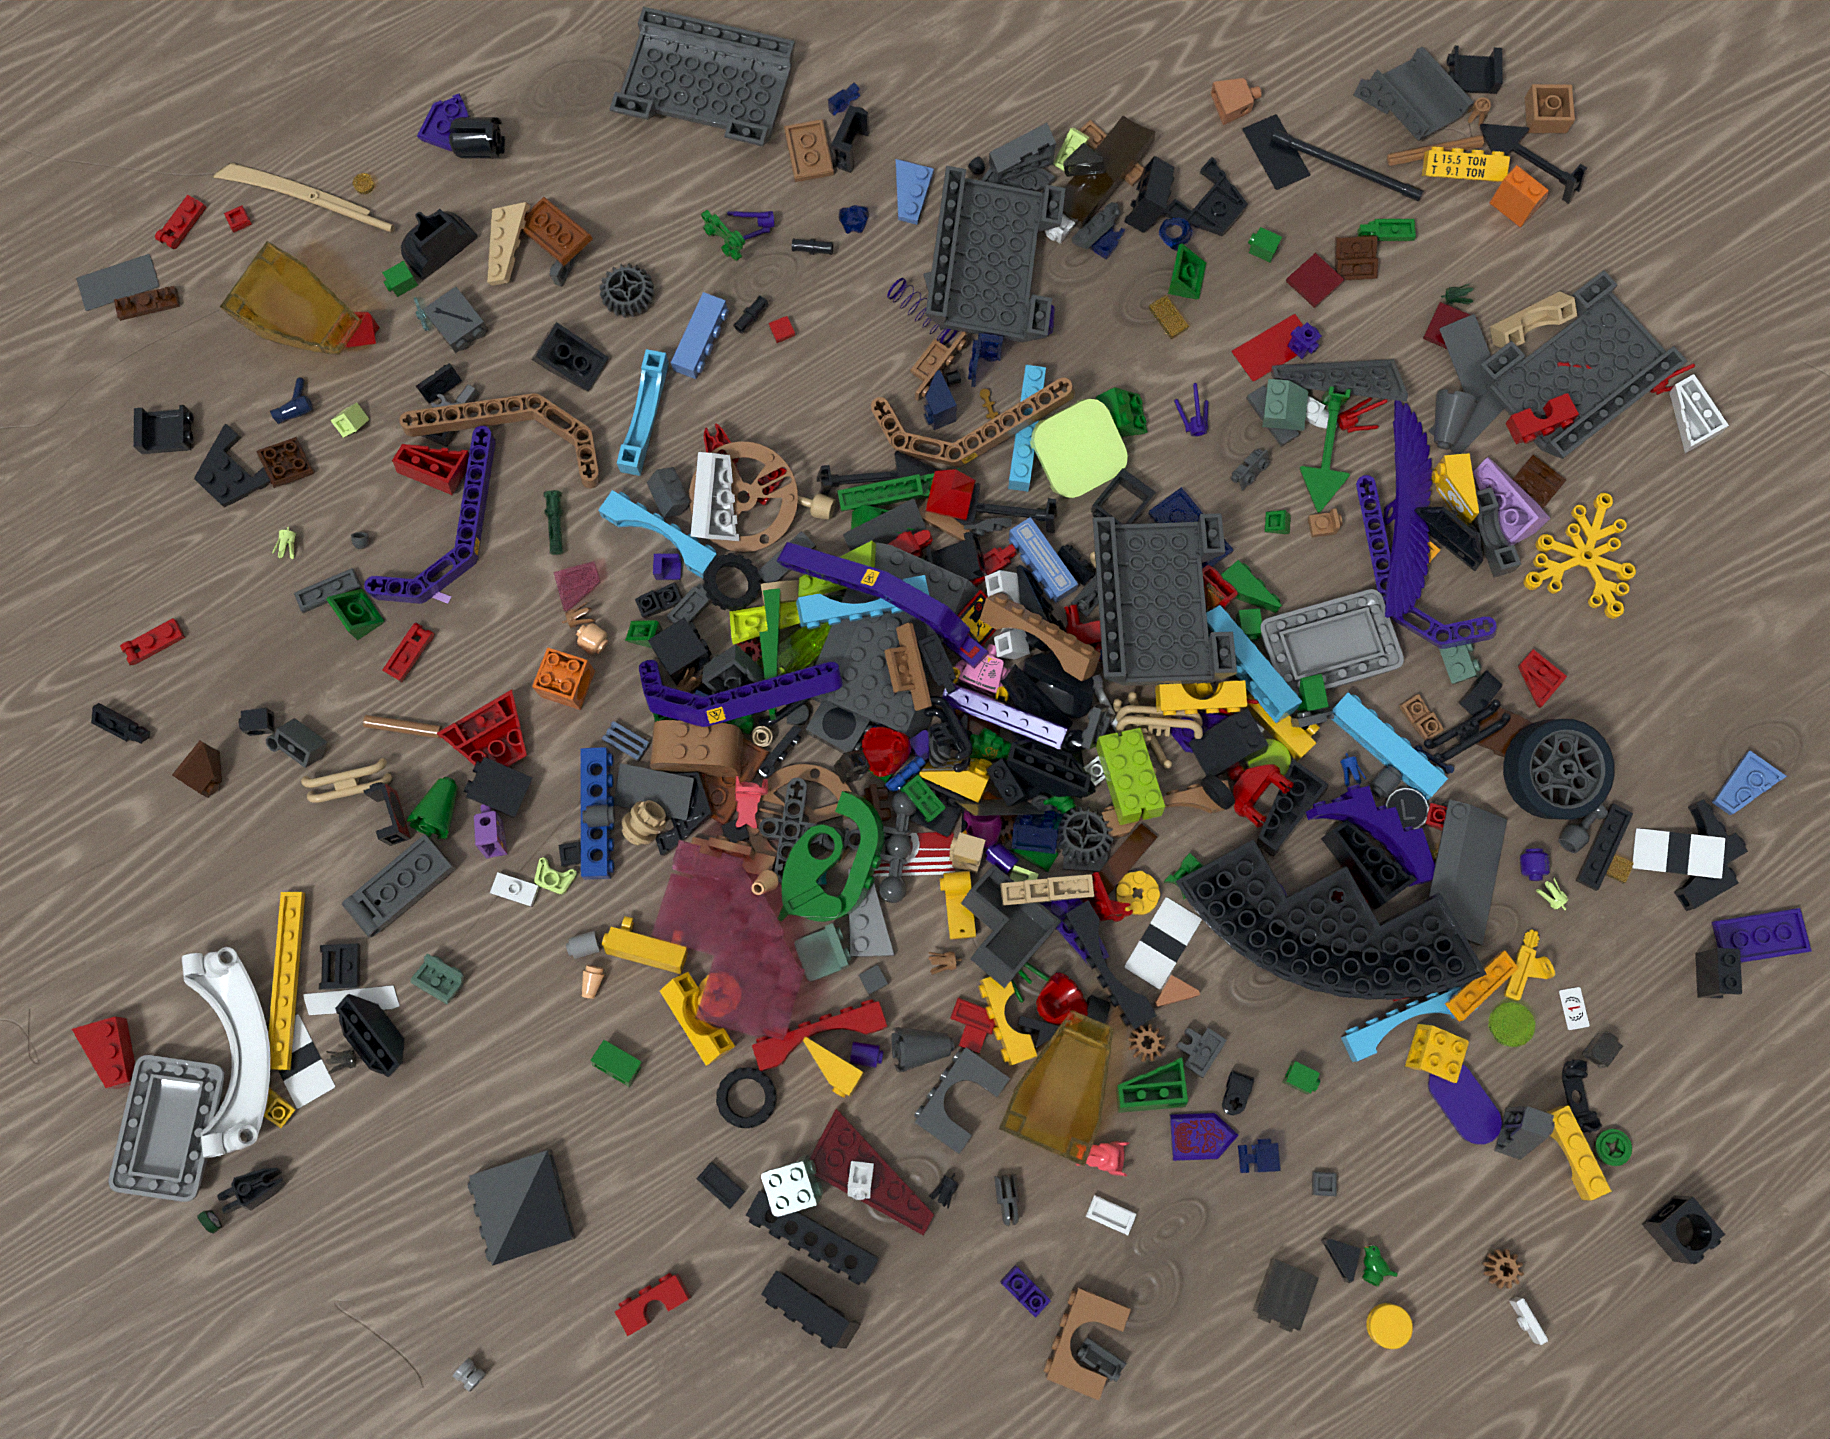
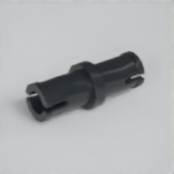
M815 238L810 240L792 239V251L809 252L810 255L815 253L833 254V242L816 241Z
M759 295L750 307L744 309V314L733 324L739 333L743 334L752 322L758 320V315L769 305L767 300Z

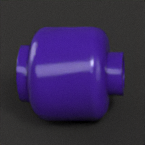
M1526 849L1525 853L1520 856L1521 874L1529 877V881H1542L1543 876H1547L1550 873L1549 855L1543 852V849Z

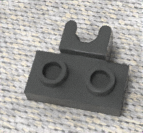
M1101 703L1092 707L1089 711V724L1082 734V747L1087 749L1094 748L1099 736L1110 734L1109 725L1114 721L1115 715L1108 712V705Z
M1186 1028L1184 1033L1190 1038V1044L1185 1045L1179 1042L1175 1047L1189 1056L1183 1066L1204 1078L1227 1040L1210 1028H1207L1202 1036L1191 1028Z

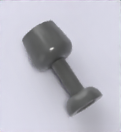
M1600 805L1595 811L1588 814L1579 825H1567L1558 839L1559 844L1571 853L1580 851L1589 842V834L1586 830L1595 819L1601 820L1607 817L1608 811L1606 808Z

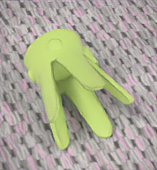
M287 527V530L279 531V539L272 554L275 552L279 544V558L283 557L287 543H289L290 558L294 559L296 533L289 531V527Z
M1555 877L1553 880L1556 887L1549 881L1545 882V886L1553 898L1542 890L1536 889L1550 903L1554 910L1560 907L1566 910L1564 904L1569 899L1560 890Z

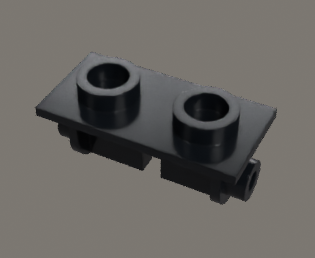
M1066 544L1060 548L1057 555L1074 578L1085 586L1089 579L1096 575V568L1086 559L1080 562L1079 559L1082 555L1072 545Z

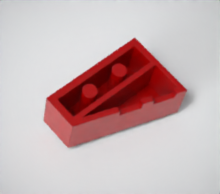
M115 1016L72 1029L105 1088L119 1089L131 1084L135 1059L127 1018Z

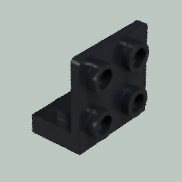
M926 779L925 783L946 808L928 823L925 820V816L917 809L910 816V821L945 837H949L962 809V806L954 800H966V797Z

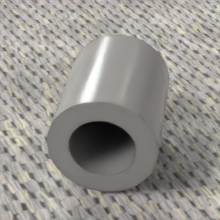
M596 931L570 937L569 943H566L569 956L573 955L574 959L601 952L600 941Z

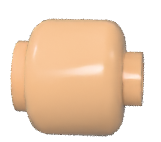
M590 623L587 626L582 625L576 633L578 636L577 645L591 655L595 653L600 654L609 642L607 640V633L594 623Z

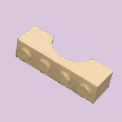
M1559 291L1491 325L1493 345L1503 348L1510 341H1513L1516 346L1525 343L1524 336L1530 330L1543 325H1560L1576 317L1575 298Z
M959 832L958 838L953 837L950 847L949 860L952 861V867L963 871H970V873L977 875L983 856L985 840Z

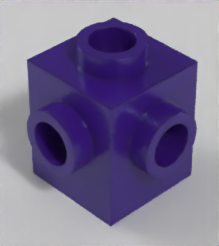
M1307 322L1302 327L1297 326L1290 334L1292 338L1288 347L1303 359L1309 353L1313 354L1320 345L1318 343L1322 335Z

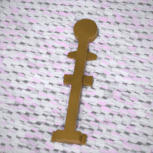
M981 389L980 398L985 400V404L982 407H987L989 414H986V418H991L992 420L998 416V412H993L991 407L995 402L989 401L990 391L988 389Z

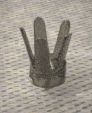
M354 1050L342 1052L326 1051L329 1054H334L325 1060L326 1064H340L333 1067L328 1074L345 1068H355L357 1059H361V1057H356Z

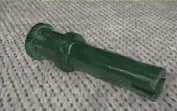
M551 490L543 493V497L546 498L544 514L548 517L550 554L561 555L563 554L561 531L563 509L560 503L562 492Z

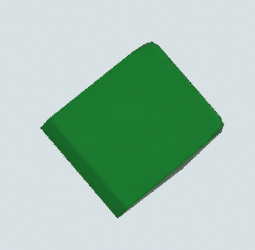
M1286 510L1266 512L1265 532L1290 534L1291 515Z

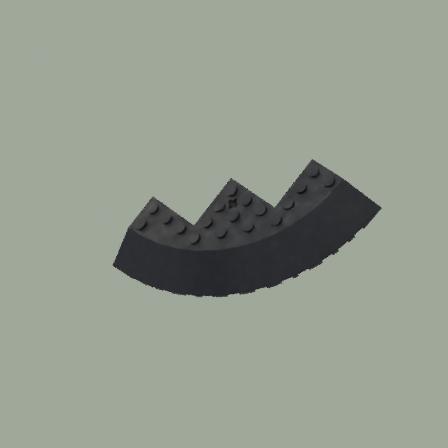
M1254 838L1176 880L1177 885L1190 905L1204 922L1232 949L1249 959L1256 966L1271 972L1273 975L1313 991L1346 998L1393 1000L1442 992L1487 975L1439 892L1378 923L1346 865L1286 896ZM1336 890L1337 892H1343L1340 901H1337L1336 898L1331 899L1333 892Z

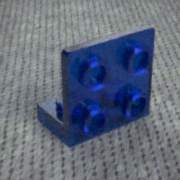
M979 333L978 340L973 341L972 359H970L968 376V379L972 380L971 387H976L980 358L990 362L1001 361L1003 336Z
M1047 810L1044 812L1045 814L1017 815L1013 826L1012 848L1055 854L1058 830L1063 814H1058L1054 810Z

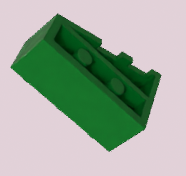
M1182 1057L1165 1066L1158 1067L1151 1072L1119 1084L1116 1088L1118 1113L1186 1107L1188 1096Z

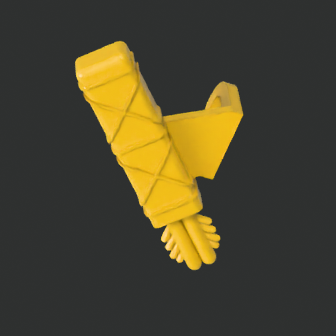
M1533 929L1525 933L1523 939L1525 945L1520 946L1515 960V964L1519 969L1509 977L1506 989L1504 990V996L1515 1001L1521 999L1528 977L1549 979L1555 976L1554 967L1546 956L1535 958L1537 951L1533 950V948L1538 946L1537 943H1539L1540 939L1538 932Z

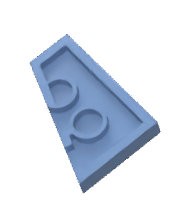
M896 159L898 220L918 225L934 174L933 168Z
M1748 751L1712 803L1727 814L1732 815L1787 776L1752 751Z

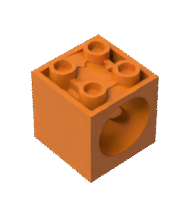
M547 647L532 688L542 698L581 710L595 670L586 659Z

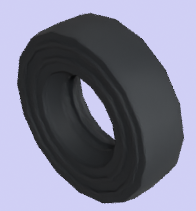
M1208 774L1201 780L1202 788L1218 806L1227 810L1234 805V795L1219 778L1213 774Z

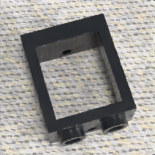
M1122 468L1092 505L1091 513L1094 518L1113 517L1101 507L1119 485L1143 501L1125 524H1134L1154 500L1156 492ZM1114 518L1115 525L1122 524L1120 521Z

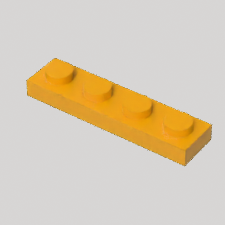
M1505 950L1499 952L1483 967L1487 975L1466 983L1445 1003L1459 1022L1465 1020L1519 969Z

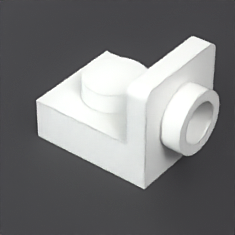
M1062 214L1061 226L1045 230L1044 233H1046L1049 239L1061 244L1075 227V222Z
M851 1161L848 1196L857 1200L870 1198L874 1169L873 1163Z

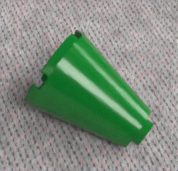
M449 777L439 778L408 816L406 822H411L409 826L429 837L433 833L438 835L437 839H446L450 832L458 786L455 784L456 781Z

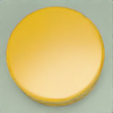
M1391 1303L1378 1304L1371 1309L1366 1319V1328L1370 1338L1384 1348H1401L1407 1344L1412 1336V1320L1409 1314L1397 1305Z

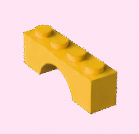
M1245 680L1219 683L1215 693L1206 700L1191 697L1186 693L1182 684H1160L1155 686L1156 711L1163 712V716L1176 715V711H1184L1185 715L1198 714V710H1206V714L1219 713V709H1227V713L1240 712V708L1247 707Z
M689 972L673 978L660 990V993L707 1066L722 1058L735 1045L724 1028L713 1027L704 1020L698 1007L700 989Z
M991 976L980 980L981 985L978 986L981 997L987 1000L986 1012L989 1019H994L996 1027L993 1028L996 1040H1001L1003 1049L1000 1051L1004 1062L1014 1065L1036 1057L1037 1053L1031 1036L1014 1031L1008 1025L1005 1018V1004L1008 998L1015 992L1012 982L1003 988Z
M1569 1105L1558 1106L1547 1111L1546 1113L1554 1115L1553 1121L1555 1122L1554 1130L1550 1136L1560 1145L1569 1161L1572 1170L1571 1179L1581 1199L1592 1201L1612 1192Z

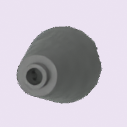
M1448 389L1437 391L1434 443L1437 444L1438 448L1449 450L1450 447H1454L1478 404V400H1475L1476 397L1468 393L1455 390L1454 393L1448 394Z
M903 1027L893 1028L896 1033H892L891 1046L892 1056L898 1060V1064H894L897 1072H905L951 1055V1051H954V1040L947 1033Z

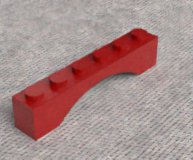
M874 999L867 1000L861 1003L862 1007L853 1010L852 1006L840 1010V1015L832 1017V1014H827L819 1017L820 1021L811 1024V1021L799 1024V1029L791 1032L787 1028L778 1031V1036L769 1039L768 1036L756 1039V1044H753L752 1048L759 1070L763 1072L783 1065L789 1054L803 1042L805 1037L809 1038L829 1030L843 1029L869 1035L888 1028L879 1001L874 1002Z

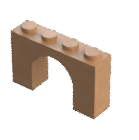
M1077 1287L1075 1291L1071 1290L1067 1301V1304L1070 1305L1068 1313H1063L1059 1324L1062 1327L1060 1336L1055 1335L1051 1346L1054 1353L1051 1359L1047 1358L1043 1371L1046 1372V1379L1100 1400L1107 1377L1075 1361L1070 1350L1072 1334L1083 1323L1092 1321L1105 1324L1123 1332L1131 1309Z

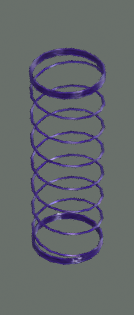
M904 278L898 279L891 286L887 293V298L895 299L902 290L904 292L905 288H907L905 285L907 282ZM904 280L899 290L893 296L889 297L894 287L900 281ZM920 293V300H919L918 302H916V303L911 307V309H912L917 303L919 304V302H920L921 300H923V299H921V293ZM947 329L940 338V343L943 345L947 344L955 336L957 330H954L953 334L943 342L945 336L951 330Z

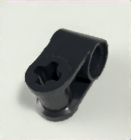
M1234 1070L1230 1072L1222 1101V1109L1226 1114L1233 1116L1244 1111L1253 1087L1254 1077ZM1235 1099V1104L1238 1105V1108L1232 1110V1105L1229 1102Z

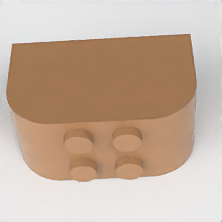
M677 720L657 721L654 723L650 767L652 770L671 774L700 772L702 775L711 777L735 778L738 776V778H741L744 735L739 727L727 723L700 727Z

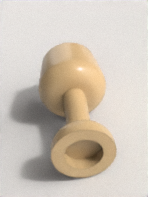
M821 493L816 494L813 500L798 496V504L810 507V513L814 518L827 520L832 518L836 505L835 499Z

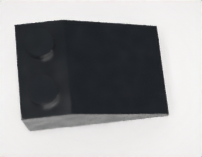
M556 322L548 331L531 360L551 373L588 392L609 357Z
M1248 708L1226 718L1203 733L1201 739L1195 738L1188 743L1205 775L1213 774L1216 777L1267 753L1268 743Z

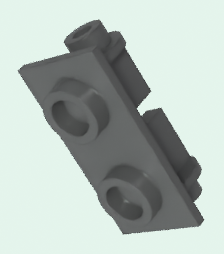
M1361 79L1353 96L1388 114L1390 109L1367 85L1369 80Z
M1261 449L1254 450L1244 460V463L1249 466L1246 467L1240 464L1232 472L1231 480L1234 483L1239 482L1242 491L1248 485H1251L1255 478L1268 467L1270 460L1267 450L1264 452Z
M1097 575L1089 581L1071 602L1073 605L1077 604L1078 610L1086 617L1098 604Z
M1089 1337L1085 1339L1076 1352L1077 1356L1080 1357V1361H1084L1093 1368L1097 1366L1099 1368L1098 1372L1109 1378L1110 1381L1114 1380L1117 1382L1121 1376L1120 1372L1127 1364Z

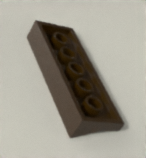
M1125 116L1120 118L1065 186L1063 214L1074 221L1077 228L1082 229L1094 217L1155 141L1156 131L1145 128Z

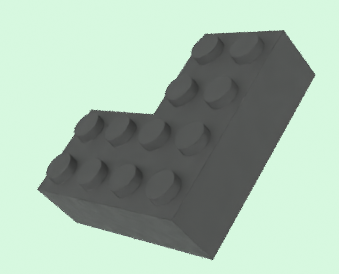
M993 865L969 890L961 904L993 930L970 959L1005 988L1049 938L1061 921L1040 903L1002 906L1000 884L1014 881Z

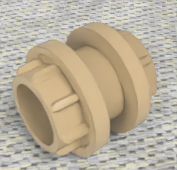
M651 800L636 802L631 808V812H628L622 818V833L624 837L635 845L652 843L657 834L661 833L666 826L665 811L659 804Z

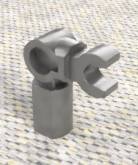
M467 384L455 400L456 403L447 402L442 394H438L437 397L442 401L441 404L436 405L432 402L431 405L434 408L473 402L479 395V392ZM451 416L450 420H455L457 416Z

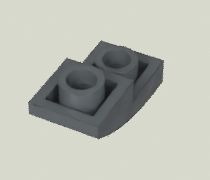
M991 518L976 520L964 525V530L972 531L977 536H984L986 532L1002 531V528L1011 527L1012 519Z

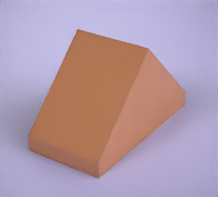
M1170 975L1156 998L1154 1007L1157 1008L1199 996L1200 992L1175 976Z

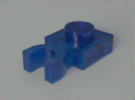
M855 82L846 90L842 89L828 99L829 111L833 116L843 112L849 106L850 101L860 97L858 93L860 89Z
M1115 223L1090 248V250L1106 260L1118 246L1119 241L1117 239L1121 238L1125 232L1123 228L1119 232H1114Z

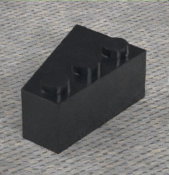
M1154 156L1144 167L1136 188L1139 191L1137 199H1133L1130 204L1133 210L1124 220L1126 224L1145 233L1160 215L1163 216L1168 209L1167 200L1172 192L1170 187L1175 178L1173 176L1174 166Z

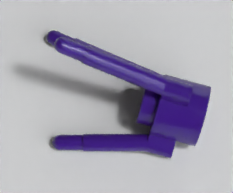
M773 211L727 212V215H733L734 217L757 218L758 227H762V229L743 236L744 240L762 233H769L770 228L775 227Z
M1197 383L1193 384L1196 416L1190 418L1191 422H1188L1178 399L1174 400L1184 422L1186 432H1190L1191 436L1194 437L1205 435L1208 430V400L1204 401L1202 417Z

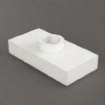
M497 872L490 893L532 907L540 886Z
M1520 1297L1510 1299L1509 1302L1519 1317L1517 1322L1520 1327L1528 1332L1534 1343L1539 1345L1546 1343L1548 1338L1526 1301Z

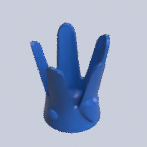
M1346 753L1347 758L1340 761L1344 772L1345 785L1348 787L1350 784L1349 769L1356 782L1361 784L1362 781L1358 769L1366 780L1367 778L1358 766L1357 757H1349Z

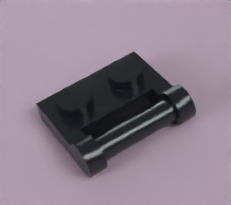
M360 944L320 945L322 973L319 990L359 988ZM332 952H335V982H330Z

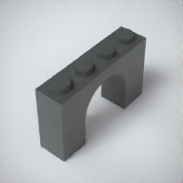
M965 1048L963 1051L960 1049L957 1051L952 1059L955 1064L951 1070L948 1068L944 1070L939 1078L942 1080V1083L938 1089L935 1086L927 1095L929 1099L925 1107L921 1105L914 1114V1117L917 1118L915 1121L917 1125L958 1154H960L972 1135L947 1116L944 1109V1097L947 1090L957 1082L971 1081L997 1098L1010 1080L1008 1076L968 1048Z

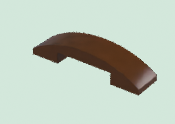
M1140 824L1098 872L1107 895L1114 890L1122 878L1158 838L1143 824Z

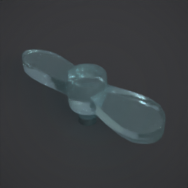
M415 297L414 301L418 309L416 315L421 320L424 330L429 331L430 328L425 319L426 314L421 309L417 297Z

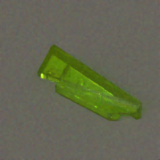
M828 622L821 623L820 627L807 629V626H804L779 644L778 676L802 670L820 654L832 625H829ZM761 657L755 662L764 670L763 658Z

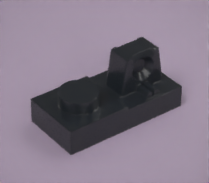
M449 363L443 365L434 374L417 384L416 388L427 403L430 404L438 398V394L443 395L460 383L462 379Z

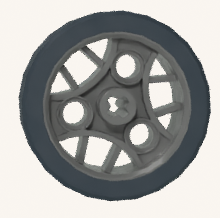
M1551 719L1528 725L1520 730L1512 739L1506 750L1503 762V776L1512 799L1531 815L1544 819H1577L1595 811L1606 800L1612 789L1615 767L1609 745L1595 728L1575 719ZM1560 743H1562V745H1563V751H1562V752H1560V750H1559V744H1560ZM1538 748L1543 750L1539 759L1535 756ZM1579 753H1581L1584 761V764L1582 765L1578 757ZM1538 773H1540L1542 777L1540 783L1537 780ZM1574 778L1577 779V786H1576V787H1575L1574 784H1573ZM1553 788L1560 790L1557 804L1553 803Z

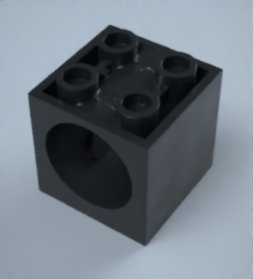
M682 618L648 640L653 651L676 685L683 680L687 668L690 670L694 667V675L711 661L709 656L712 655L703 638L699 640L701 637L693 622L688 623L685 618Z
M1675 1195L1642 1224L1673 1262L1686 1264L1699 1263L1704 1258L1703 1254L1708 1249L1716 1248L1721 1243L1720 1239L1725 1235L1692 1196ZM1682 1217H1687L1693 1227L1692 1239L1686 1246L1679 1242L1676 1234L1677 1224Z

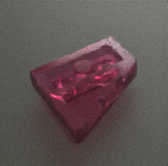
M594 561L553 572L565 612L574 607L601 583Z

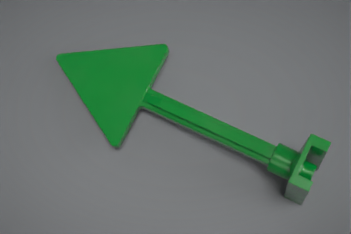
M1330 386L1322 396L1321 403L1328 406L1327 411L1329 415L1321 468L1306 466L1299 468L1317 513L1322 511L1350 476L1346 472L1330 470L1337 415L1340 412V408L1350 398L1351 389H1346L1343 394L1333 393L1334 387Z

